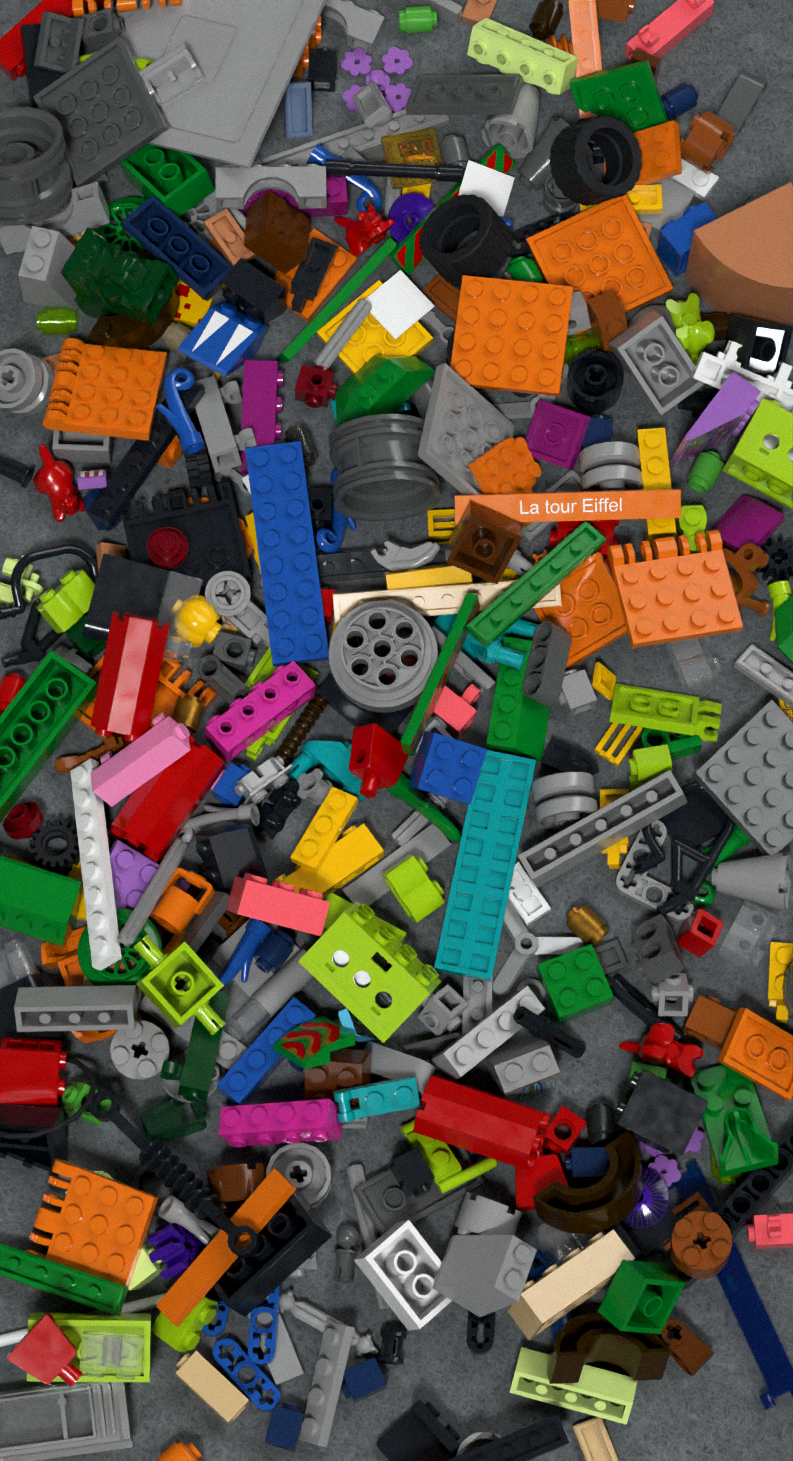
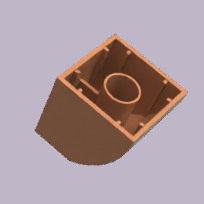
M791 182L694 230L685 278L694 291L717 312L727 313V315L753 317L793 326V185Z

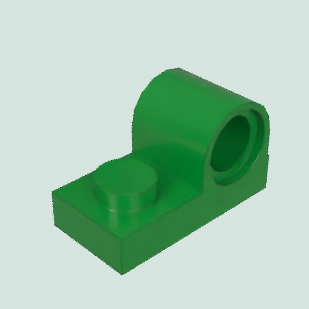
M650 728L644 729L640 741V749L654 747L647 742V739L650 737L658 738L661 741V745L668 744L671 760L700 753L702 747L699 735L682 734L675 737L674 741H670L667 731Z

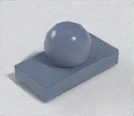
M289 82L280 107L284 120V137L287 139L313 137L311 82Z

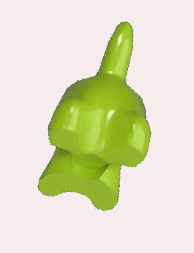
M691 293L686 301L668 299L665 302V306L673 321L675 336L696 367L700 357L699 353L713 342L715 330L710 321L702 322L699 297L697 294Z

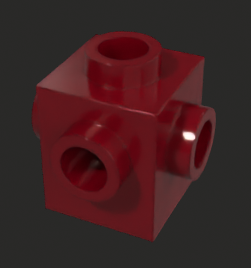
M302 364L295 386V400L304 402L312 408H319L320 406L327 408L329 400L335 399V393L338 389V383H334V372L323 366L311 367Z

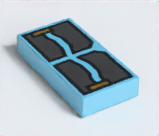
M347 1008L338 1012L342 1027L355 1034V1041L367 1043L368 1041L374 1042L378 1040Z

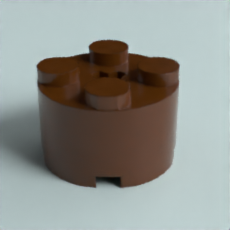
M256 1163V1168L248 1169V1164H234L215 1167V1171L206 1170L207 1185L211 1188V1194H217L220 1197L217 1208L222 1213L237 1212V1206L243 1205L266 1178V1167L262 1163Z

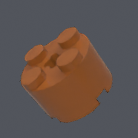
M704 111L701 115L696 114L689 125L691 132L687 139H681L680 147L681 159L709 175L715 169L711 166L715 160L721 162L735 138V135L732 133L736 132L737 128L711 111Z
M696 1211L682 1217L675 1224L670 1244V1254L676 1268L695 1279H708L719 1274L730 1257L732 1247L730 1229L725 1221L714 1212ZM702 1241L703 1244H706V1248L701 1249L700 1245H696V1242Z

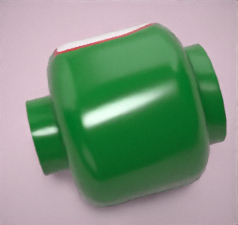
M525 256L517 257L510 261L504 273L506 280L544 283L536 261L527 259Z

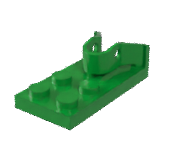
M725 1065L694 1071L695 1074L692 1078H689L692 1092L709 1102L701 1119L720 1177L777 1165L778 1144L772 1141L753 1082Z

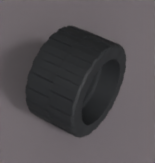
M597 116L564 128L554 139V144L550 150L551 174L554 177L556 186L566 198L571 199L576 204L580 203L585 206L595 205L626 195L628 191L635 187V183L640 177V170H642V154L637 138H635L632 130L624 122L612 116ZM589 139L598 145L605 158L606 174L603 183L593 176L587 165L586 145Z
M472 194L453 197L439 205L429 215L428 220L425 221L420 233L419 245L422 250L421 253L446 282L454 287L461 288L463 275L485 278L495 276L510 256L511 246L513 245L511 230L482 197ZM477 231L470 243L462 249L455 251L456 247L465 237Z

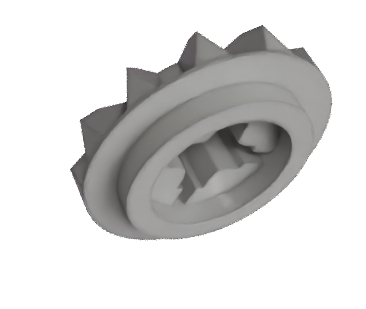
M219 572L206 585V601L213 606L216 613L220 616H234L243 612L250 601V586L246 579L236 572ZM225 582H227L231 591H240V593L232 596L231 605L226 602L225 597H216L224 592Z

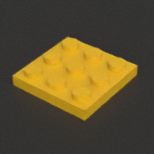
M380 280L317 331V336L325 345L359 299L365 300L383 285ZM369 312L337 358L354 375L374 355L416 357L433 343L434 339L418 321L395 339Z

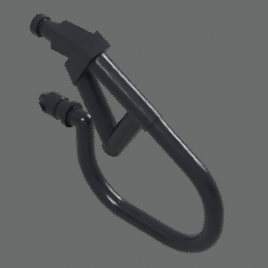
M62 544L26 554L17 562L11 575V591L15 605L9 604L6 607H0V620L9 617L15 618L16 615L25 612V603L21 590V576L30 563L58 555L74 554L86 562L90 570L91 580L95 584L98 576L97 561L89 551L75 544ZM41 594L35 597L32 602L20 646L24 651L9 657H2L1 662L4 668L34 661L40 662L46 656L44 653L65 633H56L52 629L37 645L33 641L41 615L36 608L41 602L39 599Z
M698 782L688 783L680 787L685 796L693 792H706ZM727 814L725 827L708 854L676 837L671 846V891L676 896L670 898L663 906L656 907L659 914L662 913L663 916H666L667 913L676 912L695 902L699 889L735 829L736 824ZM652 823L642 828V834L653 856L650 854L648 858L637 862L632 870L634 871L639 867L641 869L635 871V874H644L652 868L655 869L659 863L666 859L663 850L652 833ZM683 854L701 864L689 885L683 883Z

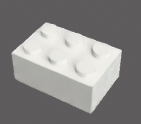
M409 1220L394 1224L354 1259L408 1331L421 1329L452 1301L432 1288L442 1262Z

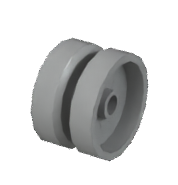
M16 348L2 350L0 352V407L22 416L35 415L44 410L50 402L49 396L54 379L52 367L44 359Z
M619 441L594 444L579 452V469L584 474L581 477L582 491L642 490V472L638 469L641 463L640 450L636 445Z
M557 773L539 778L531 784L533 801L540 804L534 811L536 825L540 828H568L598 811L597 801L591 798L595 793L594 778L589 773Z
M306 1143L288 1144L279 1148L270 1158L266 1169V1177L274 1168L278 1170L296 1188V1191L303 1194L314 1210L319 1208L327 1199L331 1189V1167L326 1156L318 1148ZM297 1175L303 1176V1182L298 1183L294 1178Z

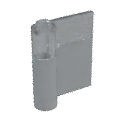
M251 918L219 947L208 963L207 967L212 969L217 976L229 961L246 931L245 927ZM261 921L271 929L270 933H274L277 929L281 930L276 924ZM294 944L292 947L293 952L276 973L271 971L268 974L264 973L254 964L256 960L253 958L247 982L243 983L241 981L240 970L235 978L221 990V992L231 994L225 1022L229 1026L226 1031L237 1042L240 1039L247 1042L314 978L298 962L306 953L305 950H300Z

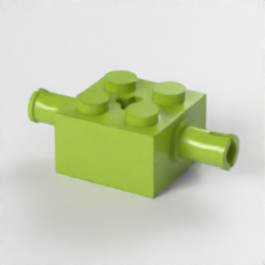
M148 935L133 946L151 966L149 968L151 971L139 980L136 985L175 1028L181 1026L191 1016H196L211 1035H214L220 1027L222 1028L226 1024L208 1004L210 1002L209 999L224 985L186 942L179 944L169 954H163ZM184 980L185 984L182 986L184 990H177L175 988L176 981Z

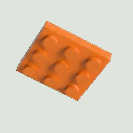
M600 552L590 556L560 583L562 606L534 608L541 623L550 621L571 635L567 669L628 634L613 574Z

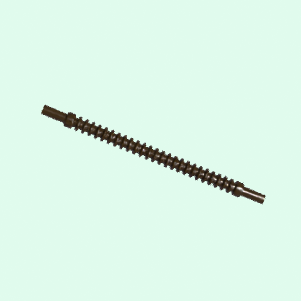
M318 695L312 698L313 702H308L309 709L305 708V715L299 716L301 721L295 722L296 728H291L292 734L286 736L287 742L283 741V748L277 749L279 754L273 755V757H281L284 761V766H288V759H293L291 754L297 753L296 747L301 746L300 740L306 739L305 733H310L309 727L315 725L313 721L319 719L318 713H323L322 707L328 706ZM259 802V803L256 804V805H257V806H262V803ZM202 862V864L199 867L200 873L198 875L205 878V867ZM192 884L186 893L195 899L202 889Z

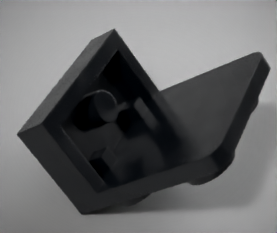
M643 1194L641 1195L639 1202L643 1200ZM668 1206L663 1218L650 1227L634 1228L619 1222L604 1230V1232L608 1234L614 1230L635 1257L634 1261H641L672 1238L673 1229L679 1220Z
M419 1399L411 1407L410 1412L378 1439L377 1447L389 1461H447L458 1451L460 1444L457 1441L460 1439V1436L449 1424L446 1427L441 1424L437 1419L440 1413L429 1401L424 1404Z

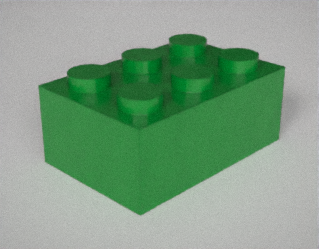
M146 144L119 163L125 178L147 199L154 195L178 218L215 191L207 170L187 153Z

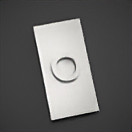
M517 862L514 867L508 900L526 926L550 912L551 908L520 863Z

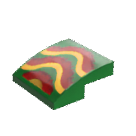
M321 1016L289 1031L273 1045V1051L300 1067L309 1069L330 1063L331 1051L354 1046L355 1034L328 1018Z

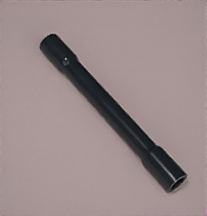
M326 159L325 161L326 175L330 176L356 175L462 182L463 167L455 165L429 166L353 162L342 159Z

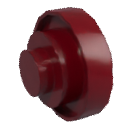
M174 527L157 529L147 541L149 559L154 565L162 569L176 568L184 563L188 556L189 545L187 538L180 530Z
M35 802L19 804L8 813L3 823V829L12 839L31 838L33 832H39L38 827L43 821L44 812Z

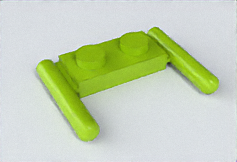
M415 1120L400 1127L411 1148L419 1147L435 1177L433 1182L437 1185L441 1194L498 1165L497 1160L488 1157L462 1170L461 1165L445 1142L413 1132Z

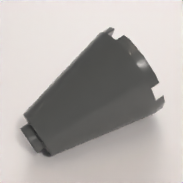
M555 116L550 121L518 171L521 175L518 180L529 191L532 188L536 191L542 189L546 178L551 173L549 159L551 156V146H553L556 136L564 128L570 126L562 118L558 119ZM588 144L586 145V161L593 156V151Z

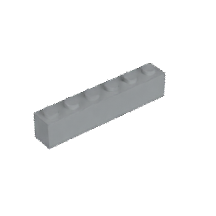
M668 770L523 852L518 857L534 885L538 888L688 802L672 772Z

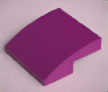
M742 495L710 530L718 529L722 539V547L728 550L732 548L737 552L747 543L760 547L783 523L784 515L757 499Z

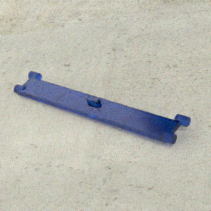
M696 1162L685 1166L688 1173L682 1175L678 1182L672 1183L668 1190L676 1188L682 1203L696 1192H699L711 1210L716 1213L718 1211L717 1204ZM698 1201L686 1209L687 1214L700 1205ZM732 1240L729 1260L716 1277L768 1387L769 1392L759 1397L765 1410H769L776 1406L774 1398L788 1392L791 1393L793 1398V1368L737 1247Z

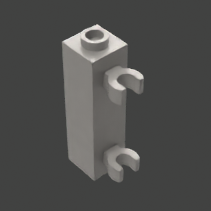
M215 376L194 381V385L202 388L205 393L195 409L215 473L242 465L238 451H245V448L257 447L252 428L244 429L238 435L233 436L224 404H236L242 401L237 381H230L222 388H218Z

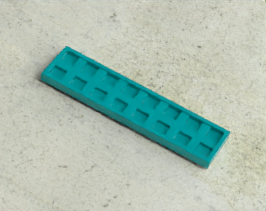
M490 750L486 752L471 805L468 804L434 965L436 971L491 982L536 764L534 759Z

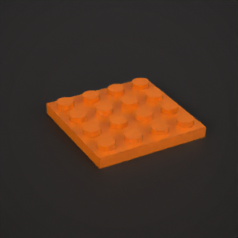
M627 195L602 202L526 239V243L546 283L573 286V293L581 291L586 306V300L612 290L625 309L626 314L672 292L674 289ZM591 328L573 334V337L576 338L590 331Z
M463 275L450 368L473 388L560 397L574 291L573 286Z

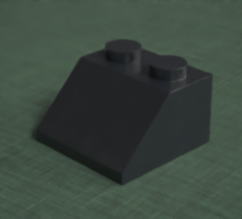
M243 258L237 261L220 282L222 296L233 305L237 303L243 307L244 312L254 320L259 319L266 324L281 316L287 310L285 288Z
M732 315L724 350L729 340L741 344L742 347L738 348L736 352V361L741 363L740 367L765 378L767 375L773 377V374L778 372L780 367L778 363H785L793 326L753 317Z
M221 821L194 834L197 842L196 850L202 858L205 867V878L213 888L222 890L232 889L235 876L244 878L245 873L269 879L252 825Z

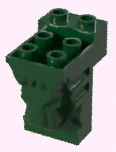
M87 227L83 236L78 240L77 246L60 272L77 294L74 301L84 314L99 319L100 315L113 316L117 313L152 325L179 281V277L170 264L157 259H140L136 252L131 250L125 252L117 243L110 245L106 238Z

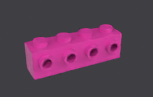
M294 661L287 666L281 665L273 672L269 680L265 683L263 681L257 683L251 689L248 696L244 699H236L229 706L227 712L221 716L216 715L211 718L206 724L205 739L228 763L315 696L316 684Z
M330 1099L221 1107L219 1136L226 1140L230 1146L238 1148L254 1145L270 1146L282 1143L325 1142L327 1140L341 1139L343 1123L338 1122L337 1112H339V1107Z

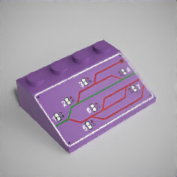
M733 371L686 434L671 458L669 466L673 468L698 456L700 452H706L727 442L731 435L737 437L760 404L756 399L761 391Z

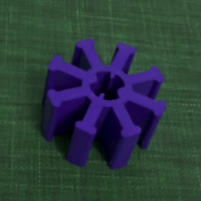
M167 1222L158 1227L153 1234L148 1236L147 1240L149 1244L151 1243L157 1249L149 1254L151 1262L155 1263L162 1260L164 1264L160 1276L165 1280L174 1276V1282L181 1277L200 1255V1251L206 1248L200 1240L196 1241L194 1239V1234L175 1222L172 1224Z

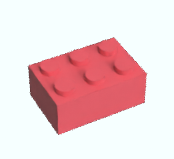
M245 873L244 878L235 876L226 910L306 933L322 935L330 902L322 900V893L300 888L299 893L294 892L295 886L274 880L272 885H267L268 879Z

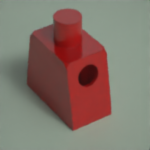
M376 723L354 728L349 761L350 773L362 781L359 793L368 798L376 797L377 790L393 787L397 783L409 756L403 752L401 742Z
M543 1148L538 1149V1152H535L538 1154V1158L533 1171L515 1166V1211L535 1210L533 1196L556 1180L569 1187L557 1154L544 1156Z
M48 1311L7 1355V1359L11 1363L46 1385H49L58 1375L65 1383L72 1387L83 1374L70 1362L78 1353V1349Z

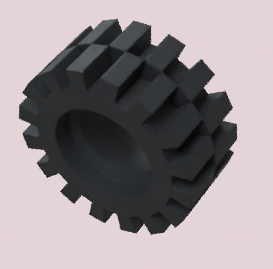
M206 445L202 450L194 454H184L190 488L207 487V485L212 484Z
M55 819V824L47 820L45 821L46 827L43 828L40 824L38 827L39 832L32 833L33 840L29 841L30 852L37 866L53 873L57 871L58 874L64 875L63 870L67 869L69 873L72 870L71 866L73 864L76 866L79 864L80 854L77 828L74 825L71 826L66 820H64V823H61L60 819ZM56 838L64 839L68 846L63 854L51 856L46 852L47 844L51 840Z

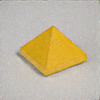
M596 662L590 682L591 686L609 701L613 699L617 676L600 662Z

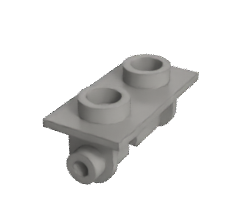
M271 757L256 769L262 776L261 778L254 771H251L237 781L234 790L239 796L244 795L246 798L243 804H250L251 802L258 804L268 795V790L272 787L279 789L289 780L287 775L293 765L290 764L284 768V761L281 757Z

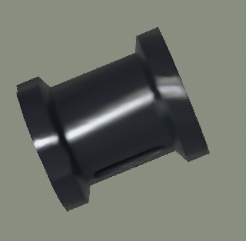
M380 1331L382 1346L381 1355L377 1357V1362L403 1365L404 1359L401 1358L402 1346L407 1334L398 1331Z

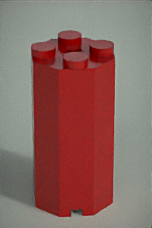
M113 611L90 726L96 727V734L112 737V733L116 732L124 734L123 739L135 741L149 730L170 623L164 621L163 627L158 626L157 619L124 613V618L122 619L118 618L119 612Z
M191 736L189 737L191 750L136 789L112 822V827L109 830L113 836L121 841L125 839L130 843L129 847L155 863L163 858L226 767L223 759L204 744L200 746L195 743V739Z
M434 1074L430 1076L421 1098V1108L418 1109L415 1117L413 1132L525 1170H534L538 1154L535 1152H538V1149L543 1147L547 1133L542 1130L546 1131L551 1117L550 1113Z

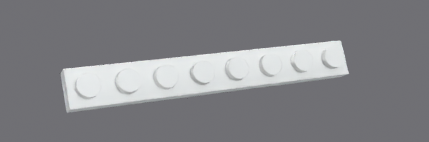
M90 758L72 769L70 773L92 967L101 971L122 959L120 942L118 941L119 931L104 802L92 791L90 773L99 767V762Z

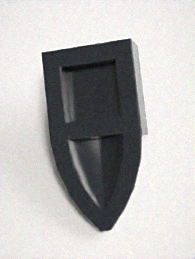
M554 737L551 738L540 763L541 766L558 773L584 772L594 775L600 771L594 760L586 752Z

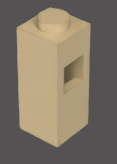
M197 1351L192 1356L187 1353L177 1363L176 1367L179 1370L176 1372V1376L229 1426L250 1404L249 1399Z

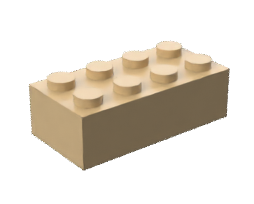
M614 1230L606 1235L603 1232L598 1233L588 1241V1245L582 1250L580 1248L575 1249L564 1258L565 1261L559 1266L554 1264L541 1274L542 1277L535 1283L531 1280L524 1285L519 1302L513 1304L507 1312L528 1340H531L612 1283L623 1259L635 1260V1257Z

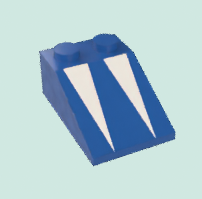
M220 302L210 308L180 344L177 351L226 377L244 365V360H251L257 355L268 327L261 324L259 319L254 320L250 316L237 311L234 305Z

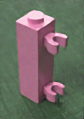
M160 713L153 718L154 727L113 757L110 750L100 757L102 765L90 773L92 791L112 807L191 750L189 742L190 733L184 724L177 723L170 716L165 718L164 714Z

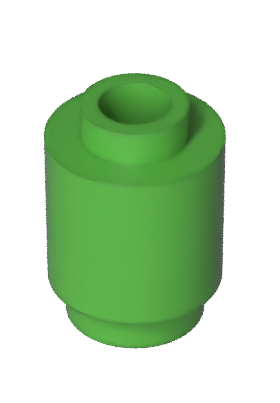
M431 5L405 7V10H398L400 32H407V34L433 32V27L438 26L436 10H431Z
M709 450L700 452L688 474L689 480L687 485L692 490L701 494H707L708 490L713 489L724 467L721 456Z

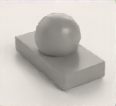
M374 81L353 95L352 98L369 129L373 126L382 127L389 123L392 117V109L386 103L379 87Z

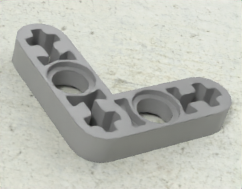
M656 820L652 823V829L653 827L659 829L658 834L661 837L656 836L655 839L661 847L665 841L667 829L664 823ZM641 829L617 874L615 888L622 896L658 913L656 907L663 906L668 895L676 896L670 887L648 877V872L642 875L635 874L632 882L636 885L635 887L630 886L628 889H625L623 887L624 882L620 880L621 878L627 879L631 872V869L626 868V866L629 865L633 868L636 864L633 860L635 852L643 851L648 856L650 854L653 856L648 845H645L646 841ZM650 889L659 890L662 894L661 901L658 903L648 901L646 892ZM693 904L684 907L688 911L687 913L682 912L680 915H677L673 911L667 913L665 917L675 922H684L692 915Z

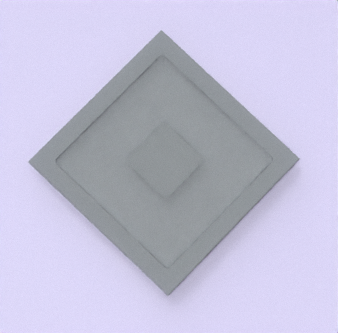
M138 0V10L118 12L116 3L113 12L124 23L125 32L122 34V38L125 40L133 57L150 59L155 62L184 44L205 77L203 81L159 108L169 129L148 144L250 169L327 0H182V5L171 6L170 1L166 0L167 7H160L158 0H151L150 9H143L142 0Z

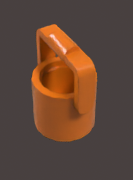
M177 868L163 891L161 899L152 910L150 917L165 930L181 936L195 914L200 915L214 896L215 890L207 882L206 878L193 871L188 872L182 868ZM180 877L200 889L207 890L199 903L192 896L174 886Z

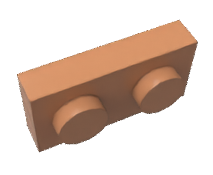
M227 208L204 221V228L232 266L240 258L248 262L257 256L244 246L245 234Z

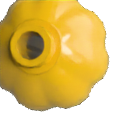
M202 595L192 596L184 602L178 600L169 613L173 616V635L179 643L186 647L198 648L205 641L211 644L223 627V625L218 623L221 616L216 613L213 606Z

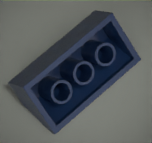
M154 195L120 223L126 231L161 262L170 264L176 275L206 301L221 290L220 282L233 267Z

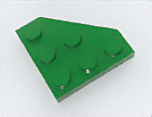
M648 59L570 80L569 84L578 109L586 113L589 111L597 116L615 117L617 120L624 122L633 133L669 122Z

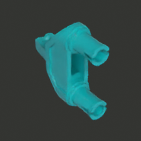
M519 619L487 648L481 645L469 633L466 639L472 641L470 647L480 661L491 665L498 662L521 670L526 653L503 647L504 636L508 637L514 634L533 640L535 629L539 624Z
M308 741L301 747V754L291 763L293 767L288 774L289 777L293 776V781L298 782L301 774L306 773L313 765H318L342 787V791L357 797L359 803L365 799V796L359 793L362 781L349 771L352 744L350 745L347 741L344 744L334 741Z

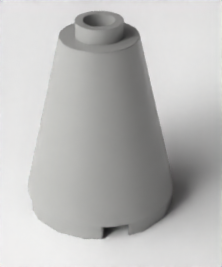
M523 83L513 114H492L486 121L482 129V139L490 149L496 143L501 144L512 159L524 158L533 150L541 97L539 90L534 85Z
M778 853L721 862L718 868H713L712 885L717 886V892L786 911L789 904L791 880L789 879L791 855L790 853Z

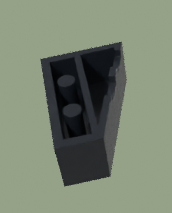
M0 1104V1131L33 1133L56 1126L64 1121L63 1109ZM65 1127L59 1131L36 1138L7 1139L0 1137V1157L4 1159L6 1156L22 1161V1165L32 1168V1166H36L49 1171V1176L58 1177L59 1174L51 1170L55 1159L68 1161Z

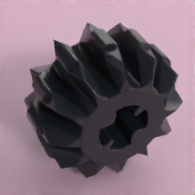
M782 536L778 538L777 543L772 538H769L766 545L762 544L760 546L769 555L768 564L764 568L755 569L756 573L764 572L763 581L768 580L770 576L773 577V583L778 582L779 578L782 581H789L790 576L793 577V540L784 544ZM775 557L781 558V564L775 563Z

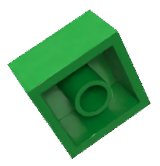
M592 944L537 965L536 973L544 987L547 1000L558 1025L612 1005L614 996Z
M623 1259L608 1291L604 1295L598 1312L620 1331L661 1334L686 1282L662 1263Z

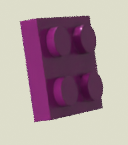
M539 400L525 439L532 456L574 470L591 417Z

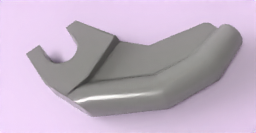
M385 539L383 543L387 547V551L384 554L378 553L375 547L370 549V552L376 561L390 571L417 569L431 562L441 547L436 542L428 541L413 548H407Z

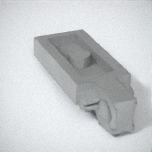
M226 584L224 592L216 597H225L226 602L231 605L232 596L240 593V591H231ZM249 601L243 612L234 616H224L246 638L252 639L253 643L257 645L262 641L271 649L267 616L251 601Z

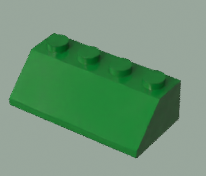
M504 636L503 647L521 653L524 652L526 656L521 670L499 664L486 749L541 762L550 707H543L525 696L522 691L532 641Z
M0 855V926L63 947L75 928L82 882Z

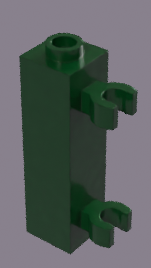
M218 991L209 999L210 1002L208 1004L225 1021L231 994ZM196 1016L184 1066L164 1060L160 1076L162 1079L180 1081L178 1095L191 1102L207 1101L223 1027H220L214 1035H211Z

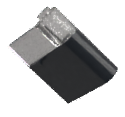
M103 553L82 637L107 643L113 611L119 612L118 618L122 619L124 618V613L158 620V626L163 627L164 621L170 623L163 658L182 662L183 657L189 658L193 642L187 641L190 629L182 623L180 612L189 600L198 599L203 579Z
M20 939L6 943L4 949L0 951V1046L3 1037L59 1040L63 1042L67 1038L64 1031L17 1032L14 1005L18 988L46 986L28 943L21 942Z

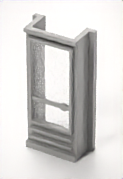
M76 1382L72 1387L67 1383L0 1392V1461H40L133 1448L125 1393L126 1382Z

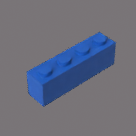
M293 997L218 1082V1092L235 1106L245 1105L285 1059V1057L273 1051V1045L295 1027L316 1018V1015Z

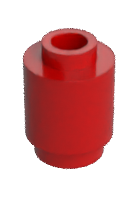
M9 673V676L2 677L0 682V715L26 683L23 676Z

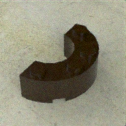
M143 247L138 254L140 259L159 260L148 249ZM176 286L153 325L120 314L113 316L100 315L87 339L94 345L130 349L148 348L162 337L175 317L179 301Z
M626 1131L604 1147L609 1169L607 1174L598 1183L587 1188L575 1189L564 1186L556 1180L534 1195L533 1200L537 1217L554 1229L574 1234L604 1231L626 1218L636 1207L644 1188V1173L637 1143L630 1132Z
M599 1313L581 1315L566 1322L564 1328L558 1331L547 1366L548 1380L550 1384L578 1383L583 1365L595 1361L609 1362L621 1367L630 1374L634 1381L661 1380L668 1362L670 1350L656 1334L620 1331Z

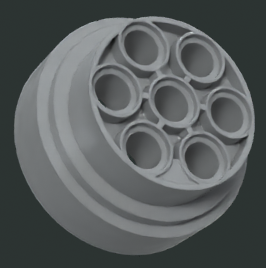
M373 601L353 609L337 625L329 646V664L339 690L355 705L373 712H395L416 703L420 699L438 659L436 638L427 621L414 609L394 601ZM377 617L386 621L381 629H373L370 626V622ZM402 627H409L413 633L409 638L402 639L397 636V631ZM353 636H360L364 641L361 646L353 648L348 645V640ZM380 645H386L391 651L387 656L379 657L375 654L376 648ZM409 654L418 658L417 663L411 667L405 666L402 663V659ZM359 663L366 664L369 667L367 673L361 676L353 673L354 666ZM385 673H392L396 679L392 684L384 685L380 682V677Z

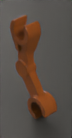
M115 736L108 737L103 741V746L89 751L85 755L57 759L54 762L58 774L68 773L90 758L98 761L109 750L115 753L124 749L122 737L120 736L115 739Z

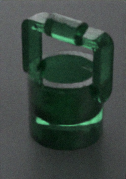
M174 1098L139 1111L141 1124L148 1141L160 1139L163 1143L204 1130L207 1127L205 1119L207 1113L201 1101L190 1103V1107L198 1120L187 1125H183L177 1107L187 1103L175 1100Z

